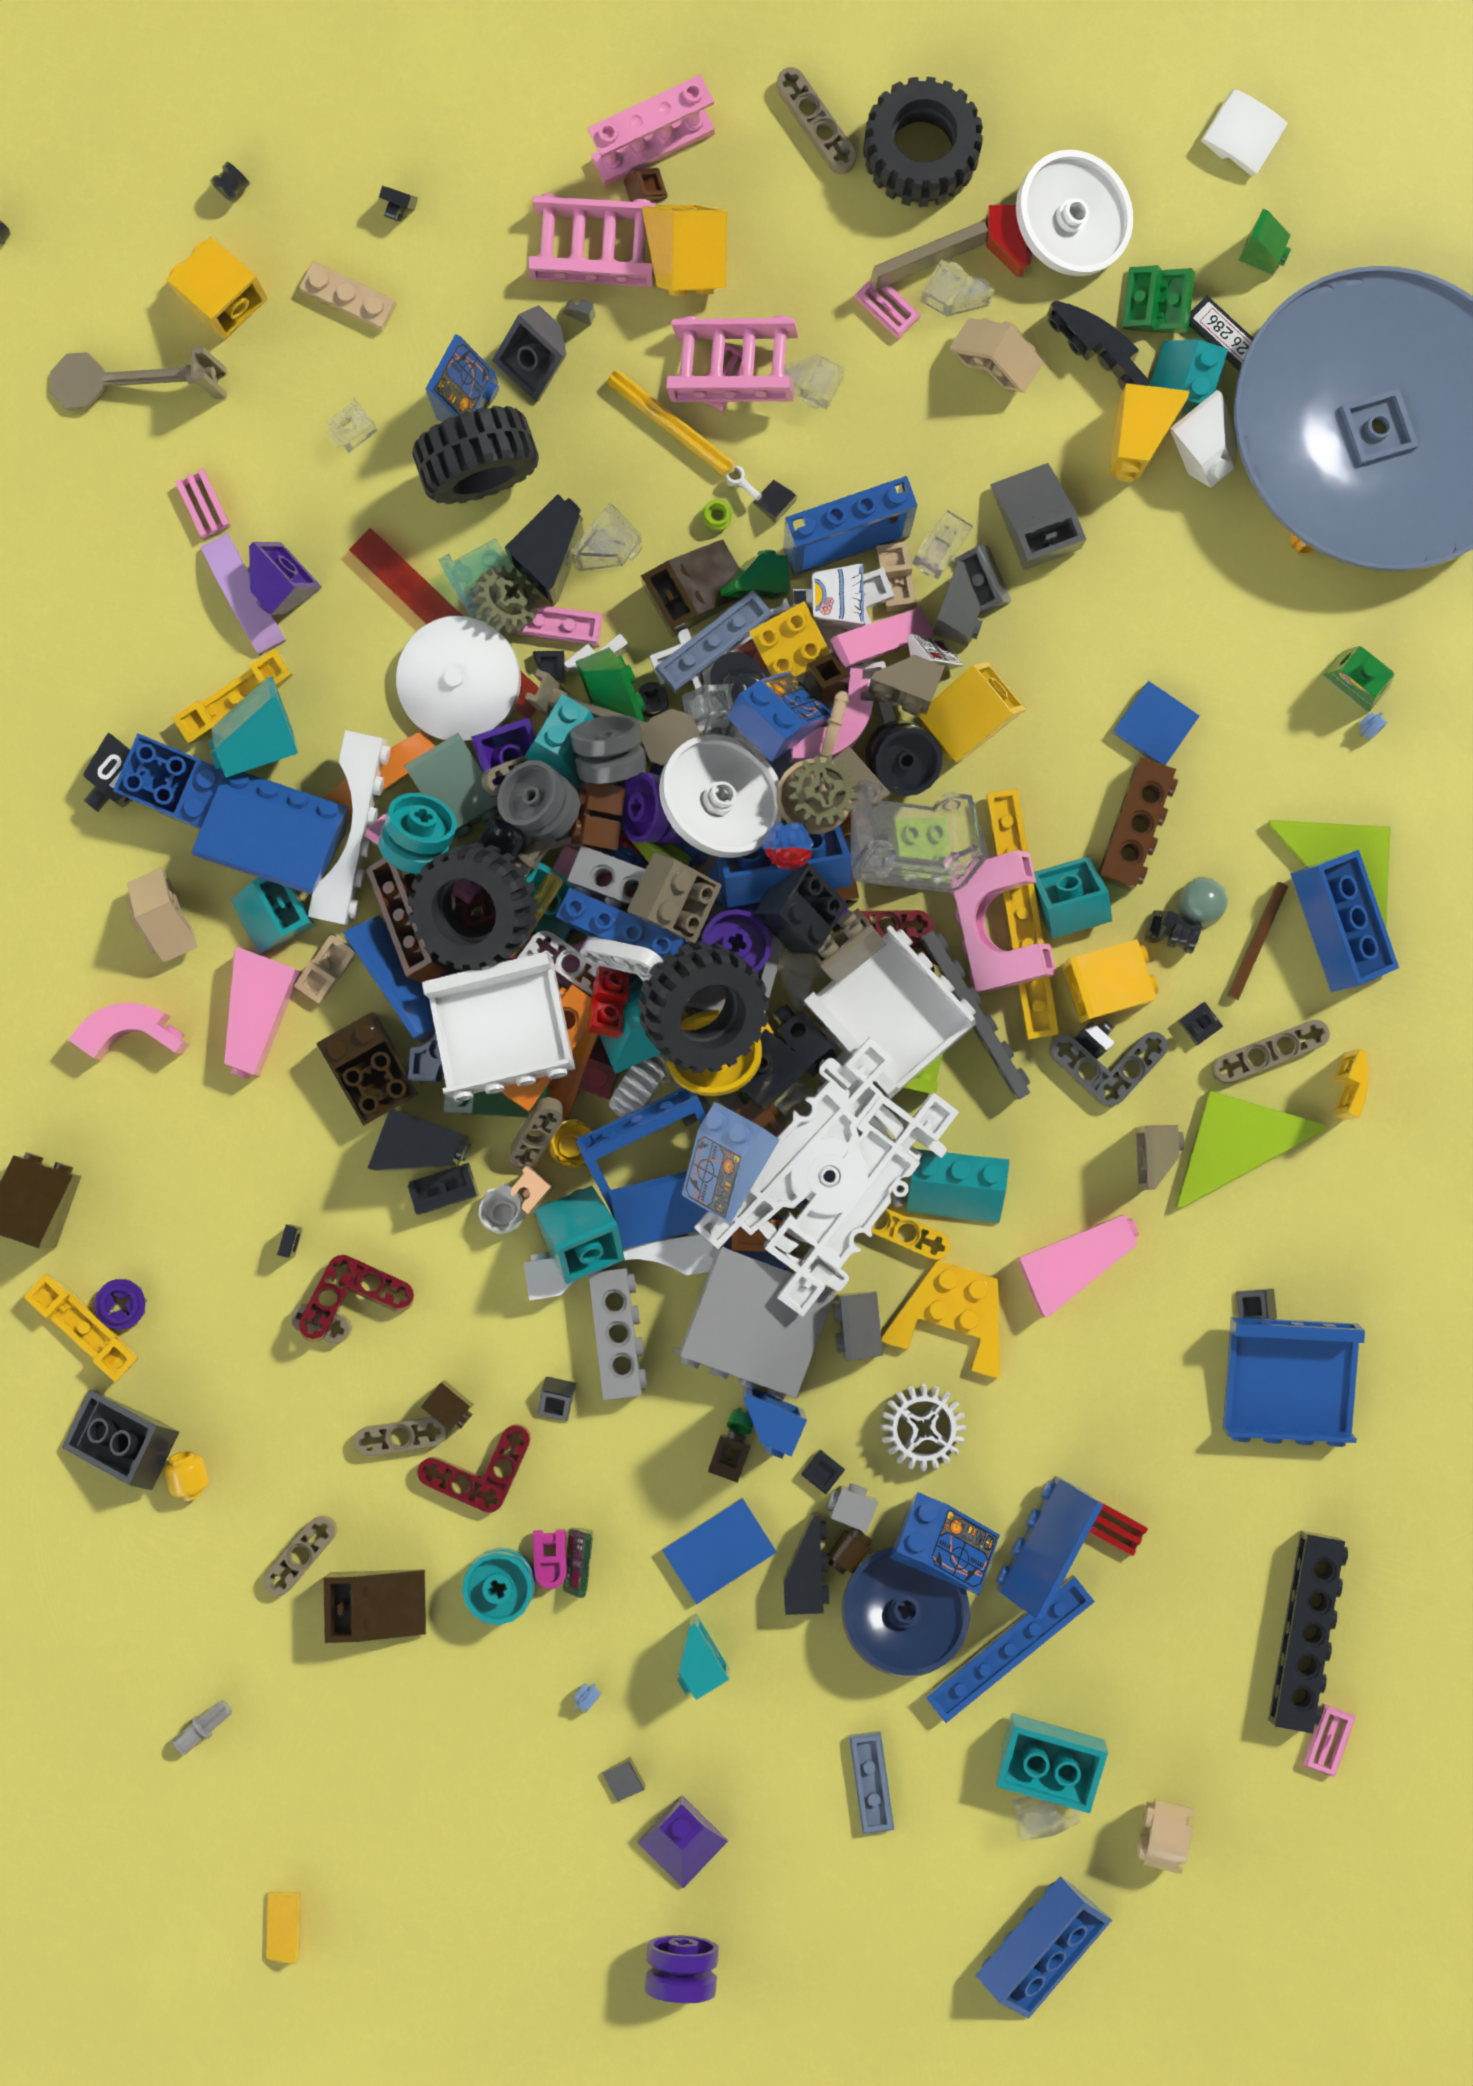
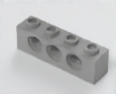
M581 845L567 881L574 887V890L589 897L595 895L603 898V903L620 910L621 906L629 907L633 898L627 897V890L631 885L640 884L646 869ZM605 873L612 874V881L608 886H598L597 882L601 875Z
M628 1268L597 1271L589 1275L603 1400L641 1396L642 1388H647L646 1369L639 1368L638 1356H644L642 1337H636L634 1326L640 1324L638 1305L632 1306L631 1293H636L634 1274H628ZM613 1292L619 1293L624 1299L623 1307L617 1311L611 1310L606 1304L607 1296ZM621 1324L627 1329L628 1335L626 1340L616 1342L611 1338L610 1329L613 1325ZM619 1356L627 1357L631 1362V1370L624 1374L617 1372L614 1368L615 1358Z

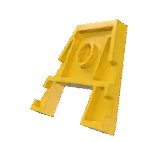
M936 1260L888 1329L883 1333L881 1341L908 1350L917 1319L980 1338L970 1370L999 1379L998 1279Z

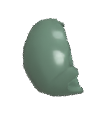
M1198 877L1186 884L1177 903V908L1186 923L1191 925L1198 923L1202 925V928H1207L1220 920L1226 910L1228 898L1224 887L1214 879Z

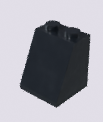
M559 494L505 546L510 564L522 575L526 574L527 580L534 584L535 588L553 606L559 601L584 534L583 518L579 515L581 512L580 508L570 498L564 500Z
M390 1108L368 1169L374 1171H395L458 1166L460 1161L465 1162L471 1148V1144L467 1143L469 1136Z

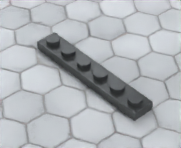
M931 930L918 937L941 976L943 975L955 988L952 994L959 1001L964 998L976 1011L973 1015L976 1025L972 1028L1014 1098L1021 1099L1030 1094L1031 1092L1027 1087L1030 1084V1080L1021 1067L1016 1069L1011 1061V1058L1014 1057L1011 1048L1006 1041H999L995 1034V1031L998 1030L996 1023L989 1014L984 1016L978 1006L982 1003L978 993L973 987L968 989L962 979L966 976L965 972L957 960L951 961L946 952L949 946L942 934H935Z

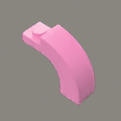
M850 668L849 670L850 680L847 690L849 702L846 705L842 719L843 725L839 729L832 752V759L849 746L851 748L859 740L870 718L873 701L861 700V698H866L868 679H862L863 669ZM828 726L817 728L791 747L790 763L795 764L803 760L814 759L815 756L821 757Z
M137 1003L114 1004L94 1012L78 1026L69 1039L74 1045L99 1060H103L110 1048L120 1037L137 1031L146 1032L173 1052L181 1055L189 1046L188 1043L182 1040L185 1034L170 1024L166 1028L164 1027L170 1019V1015L150 1006Z

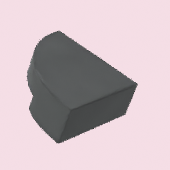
M569 300L563 314L591 325L595 318L594 305L585 300L579 301V304Z

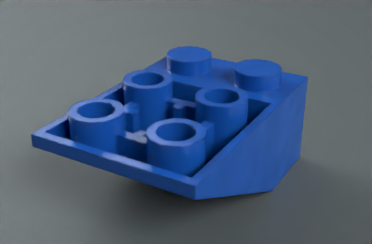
M137 733L113 792L201 830L213 798L225 774L221 768L216 769L210 763Z

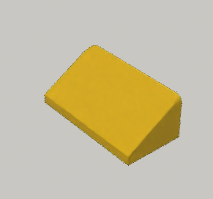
M268 1892L266 1959L288 1964L297 1963L300 1949L301 1892Z

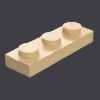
M312 261L299 286L302 293L381 331H384L397 305L394 299L315 261Z

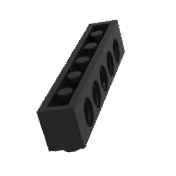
M1300 1530L1268 1718L1275 1727L1313 1734L1314 1725H1318L1320 1722L1321 1707L1318 1706L1320 1693H1324L1327 1682L1326 1674H1323L1325 1661L1330 1660L1332 1653V1643L1329 1642L1330 1631L1335 1629L1337 1623V1611L1334 1610L1336 1597L1339 1598L1341 1596L1343 1581L1340 1578L1341 1566H1345L1348 1559V1548L1345 1547V1541L1338 1537ZM1325 1560L1327 1563L1326 1572L1321 1576H1316L1314 1573L1316 1563ZM1320 1592L1322 1596L1321 1603L1317 1607L1311 1608L1309 1606L1310 1596L1313 1593ZM1315 1624V1636L1311 1639H1304L1303 1631L1305 1627ZM1310 1656V1667L1307 1670L1299 1671V1660L1302 1657ZM1299 1688H1304L1306 1691L1305 1698L1301 1702L1294 1703L1292 1700L1293 1693Z

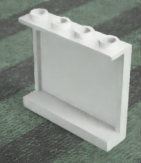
M890 925L887 927L888 933L882 937L887 944L838 984L832 981L817 995L813 992L804 1000L807 1008L850 1056L870 1037L894 1059L874 1081L889 1099L976 1025L975 1018L973 1017L976 1013L974 1008L964 998L959 1001L952 994L955 988L943 975L938 978L932 972L933 964L925 954L920 952L917 955L911 949L912 941L903 930L899 929L896 932Z
M547 952L502 962L493 967L485 966L482 967V970H469L422 982L424 995L430 1000L446 1088L442 1089L443 1093L450 1099L454 1098V1101H465L472 1099L474 1093L485 1091L486 1094H494L504 1091V1086L517 1083V1086H527L534 1084L536 1078L548 1076L549 1079L561 1078L567 1075V1071L575 1069L554 963Z

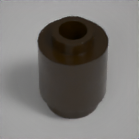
M850 1527L848 1531L844 1530L827 1553L831 1558L828 1564L842 1575L846 1571L853 1574L870 1551L868 1546L873 1540L854 1527Z

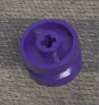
M640 772L638 775L628 779L624 786L626 791L620 822L624 833L632 841L638 843L658 842L661 844H677L684 839L671 826L664 813L660 800L659 785L661 775Z
M739 909L723 911L712 918L698 941L706 942L710 946L713 943L723 945L727 950L735 946L738 950L735 953L746 961L758 974L769 959L772 946L767 927L751 912Z
M667 1935L650 1940L647 1949V1962L653 1968L649 1969L646 1973L645 1992L655 1999L673 2003H699L715 1998L717 1976L711 1970L718 1965L719 1946L708 1939L685 1935Z

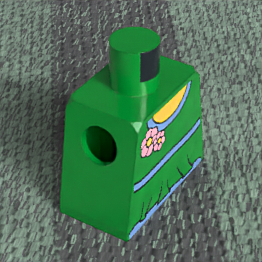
M1358 646L1343 651L1323 676L1370 712L1390 688L1395 674L1366 649Z

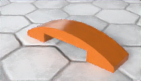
M422 730L391 747L389 761L387 765H382L380 777H384L382 794L409 776L404 765L435 747L426 732ZM346 778L328 793L324 799L348 806V821L352 818L353 808L351 791Z

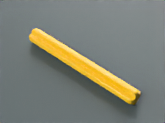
M615 370L609 376L607 381L611 388L719 474L725 476L731 471L733 461L621 371Z

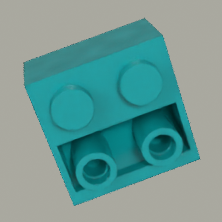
M262 878L252 881L230 900L260 956L316 927L311 917H308V911L297 890Z

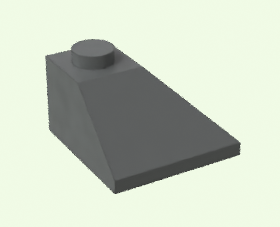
M539 305L518 314L492 359L499 368L536 402L541 399L567 355L561 325Z
M958 561L933 633L934 635L967 646L970 638L977 639L983 621L977 620L980 608L965 564Z

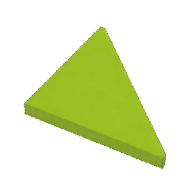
M1281 820L1268 821V827L1283 840L1285 846L1306 867L1359 849L1386 927L1390 827Z
M1211 1090L1208 1091L1175 1207H1185L1326 1130L1327 1125Z

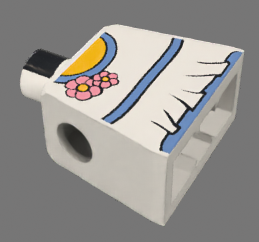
M863 564L812 573V589H793V607L805 601L807 607L812 608V617L816 625L849 630L864 626Z

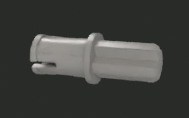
M224 1700L218 1701L202 1716H195L192 1719L193 1723L173 1738L175 1748L181 1754L186 1755L204 1738H210L212 1730L232 1713V1709Z

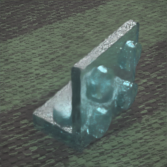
M492 539L454 561L450 554L438 559L469 617L476 619L485 616V614H477V610L481 606L472 602V599L476 596L472 589L477 584L478 578L483 572L486 573L490 567L498 570L501 565H504L507 572L513 569L497 539Z

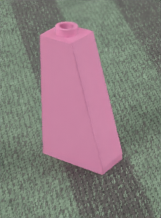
M236 947L234 952L224 1064L233 1067L231 1073L249 1079L250 1074L260 1077L294 991V984L301 972L240 947Z
M1120 1214L1017 1257V1261L1042 1317L1053 1314L1138 1244L1135 1237L1139 1236V1233L1132 1218L1127 1219L1126 1215Z

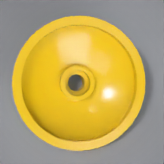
M708 1010L696 1013L683 1020L681 1028L684 1030H696L705 1027L716 1019L721 1010ZM760 1040L758 1043L754 1041L749 1047L752 1051L746 1057L742 1054L737 1058L738 1062L730 1067L726 1064L722 1065V1070L712 1073L707 1068H705L703 1073H693L690 1069L683 1070L676 1067L672 1061L669 1062L666 1059V1062L674 1080L686 1090L703 1096H720L742 1088L754 1077L761 1063L762 1046Z

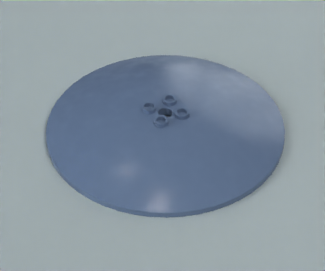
M1391 266L1357 267L1330 274L1304 286L1287 298L1259 329L1244 357L1236 384L1234 424L1237 444L1248 477L1260 499L1273 516L1303 543L1337 561L1377 571H1409L1428 568L1453 560L1473 549L1472 295L1450 282L1417 270ZM1372 421L1382 422L1386 429L1385 434L1376 433L1372 428Z

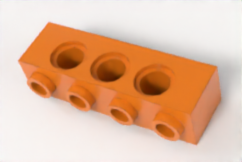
M571 985L568 990L562 987L559 992L563 1011L571 1013L575 1019L574 1026L571 1029H567L571 1050H573L588 1029L591 997L574 985ZM544 1076L536 1078L534 1084L527 1086H517V1083L504 1086L505 1090L501 1093L526 1111H529L552 1079Z

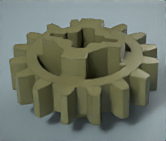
M501 565L498 570L490 567L486 573L483 572L472 589L476 594L472 602L481 606L477 610V614H485L487 616L485 619L486 624H489L491 621L495 622V628L498 631L502 626H505L508 633H511L515 628L520 632L526 625L529 626L536 618L535 614L540 610V607L536 604L540 596L532 594V590L536 586L534 584L527 585L525 582L527 580L526 574L519 577L517 576L516 568L507 572L504 565Z
M828 755L826 763H821L819 756H815L814 765L804 761L802 762L804 771L795 770L793 772V776L798 782L789 783V788L796 791V793L789 796V801H798L794 812L804 811V822L813 817L817 827L820 826L822 820H826L830 827L833 826L834 817H837L842 822L845 820L844 810L853 812L854 806L849 801L858 800L859 794L852 792V789L858 787V781L849 780L854 771L849 769L844 772L842 770L843 760L834 765L832 764V756ZM826 771L836 774L840 779L834 780L827 775ZM814 774V781L811 786H806L802 789L806 778ZM821 779L826 789H832L829 791L827 804L822 794L816 793L819 790ZM845 794L843 802L834 809L833 801L835 798ZM813 802L821 808V811L812 809L807 803Z

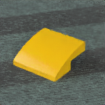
M1357 1049L1345 1052L1333 1082L1344 1086L1333 1113L1334 1116L1343 1120L1360 1118L1364 1108L1369 1079L1368 1059L1365 1050Z

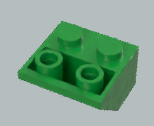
M608 647L575 661L591 704L645 722L642 711L646 710L645 704L639 692L636 693L632 686L636 682L634 673L630 665L625 664L621 655L616 656Z

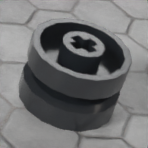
M906 720L889 721L878 727L869 738L865 750L867 767L889 791L902 796L918 795L929 789L938 779L943 765L942 751L936 739L917 724Z

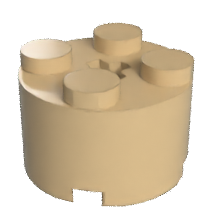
M1154 1799L1153 1803L1146 1802L1143 1821H1145L1144 1826L1147 1827L1146 1835L1140 1834L1137 1845L1138 1859L1142 1860V1865L1182 1874L1183 1868L1179 1863H1186L1192 1834V1827L1188 1826L1189 1818L1187 1817L1194 1818L1193 1808Z

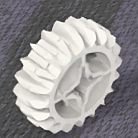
M660 1053L632 1066L611 1097L609 1108L621 1118L648 1105L670 1074L666 1058Z
M920 1384V1394L915 1393L912 1385L908 1386L910 1396L905 1398L904 1394L898 1391L896 1395L901 1402L897 1405L894 1401L889 1400L887 1403L894 1409L893 1413L882 1412V1416L890 1420V1424L883 1423L880 1425L881 1430L890 1431V1434L882 1437L883 1443L894 1442L887 1451L890 1455L898 1450L900 1451L896 1459L898 1463L901 1464L906 1457H909V1469L915 1467L916 1460L920 1461L921 1471H926L927 1461H931L933 1468L938 1469L939 1463L937 1458L941 1457L948 1464L950 1458L945 1453L948 1450L955 1455L959 1453V1450L952 1444L954 1441L958 1443H964L965 1441L962 1436L956 1435L957 1431H966L967 1429L965 1424L956 1423L957 1420L963 1419L965 1415L963 1412L953 1413V1410L959 1406L957 1400L952 1401L948 1405L946 1404L950 1397L949 1392L945 1391L938 1398L939 1387L937 1386L932 1387L930 1394H927L925 1384ZM928 1401L934 1403L931 1409L929 1408L922 1415L913 1414L906 1409L916 1402ZM942 1409L945 1411L949 1422L946 1438L935 1427L938 1415ZM900 1417L905 1419L911 1426V1433L905 1445L901 1443L897 1432ZM910 1418L915 1419L917 1422L921 1420L923 1423L924 1419L930 1420L928 1426L936 1437L930 1433L925 1435L924 1432L923 1435H917L919 1429ZM924 1440H932L940 1445L937 1449L927 1453L913 1451L915 1446H918Z

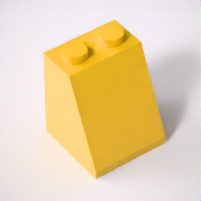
M698 204L642 206L657 287L669 290V295L685 296L687 295V290H695L696 294H714V289L726 288L727 210Z
M211 236L205 242L198 243L192 250V255L183 263L176 264L170 271L169 277L166 278L172 290L223 341L268 300L257 277Z
M1126 383L1116 407L1109 476H1116L1117 480L1123 482H1132L1135 479H1140L1188 398L1189 391Z
M988 662L972 665L931 701L927 714H919L921 719L919 723L926 732L937 738L941 743L939 747L942 753L949 760L954 759L955 762H959L1022 714L1026 708Z
M1138 939L1075 956L1061 964L1080 1024L1147 1004L1157 999L1155 994L1159 993L1158 984L1154 975L1149 976L1146 964L1149 963L1148 953L1144 945H1139Z

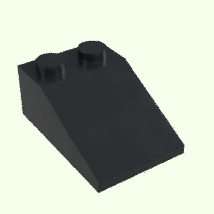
M89 1389L62 1448L129 1486L153 1490L179 1435V1431L151 1416Z

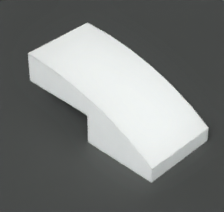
M619 634L599 650L610 647L616 656H622L629 651V645L624 637ZM589 644L564 663L565 669L570 675L579 674L575 661L595 653Z

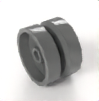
M624 715L598 717L578 724L570 732L572 748L578 754L575 759L577 775L582 781L598 784L622 781L638 775L647 765L645 751L639 745L642 733L640 722L637 718Z
M540 760L526 761L511 770L500 785L497 797L498 811L503 819L537 842H550L563 836L571 829L577 819L581 805L579 791L575 785L566 777L560 775L550 765Z

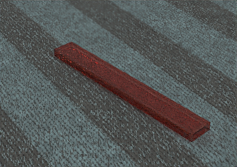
M371 528L349 549L351 554L426 625L443 617L463 616ZM520 670L521 687L514 708L525 719H530L538 710L525 697L527 692L536 695L539 687Z

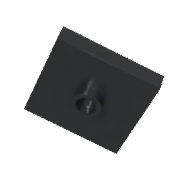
M767 1029L762 1032L763 1035L760 1038L762 1046L760 1066L754 1077L746 1085L738 1089L764 1111L810 1068L805 1059Z

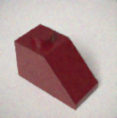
M600 1036L588 1059L578 1088L610 1100L620 1072L615 1074Z

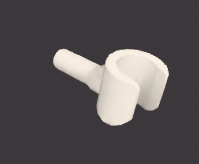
M734 467L735 472L741 476L738 480H733L726 474V481L730 487H741L756 501L760 500L762 495L745 479L742 467Z

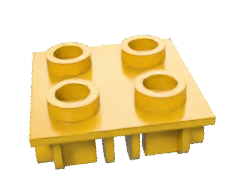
M805 601L749 631L771 676L790 671L795 677H798L806 672L808 663L831 653Z

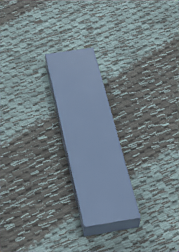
M753 590L658 664L655 670L671 690L677 693L715 663L720 656L726 654L750 635V630L771 619L773 613Z

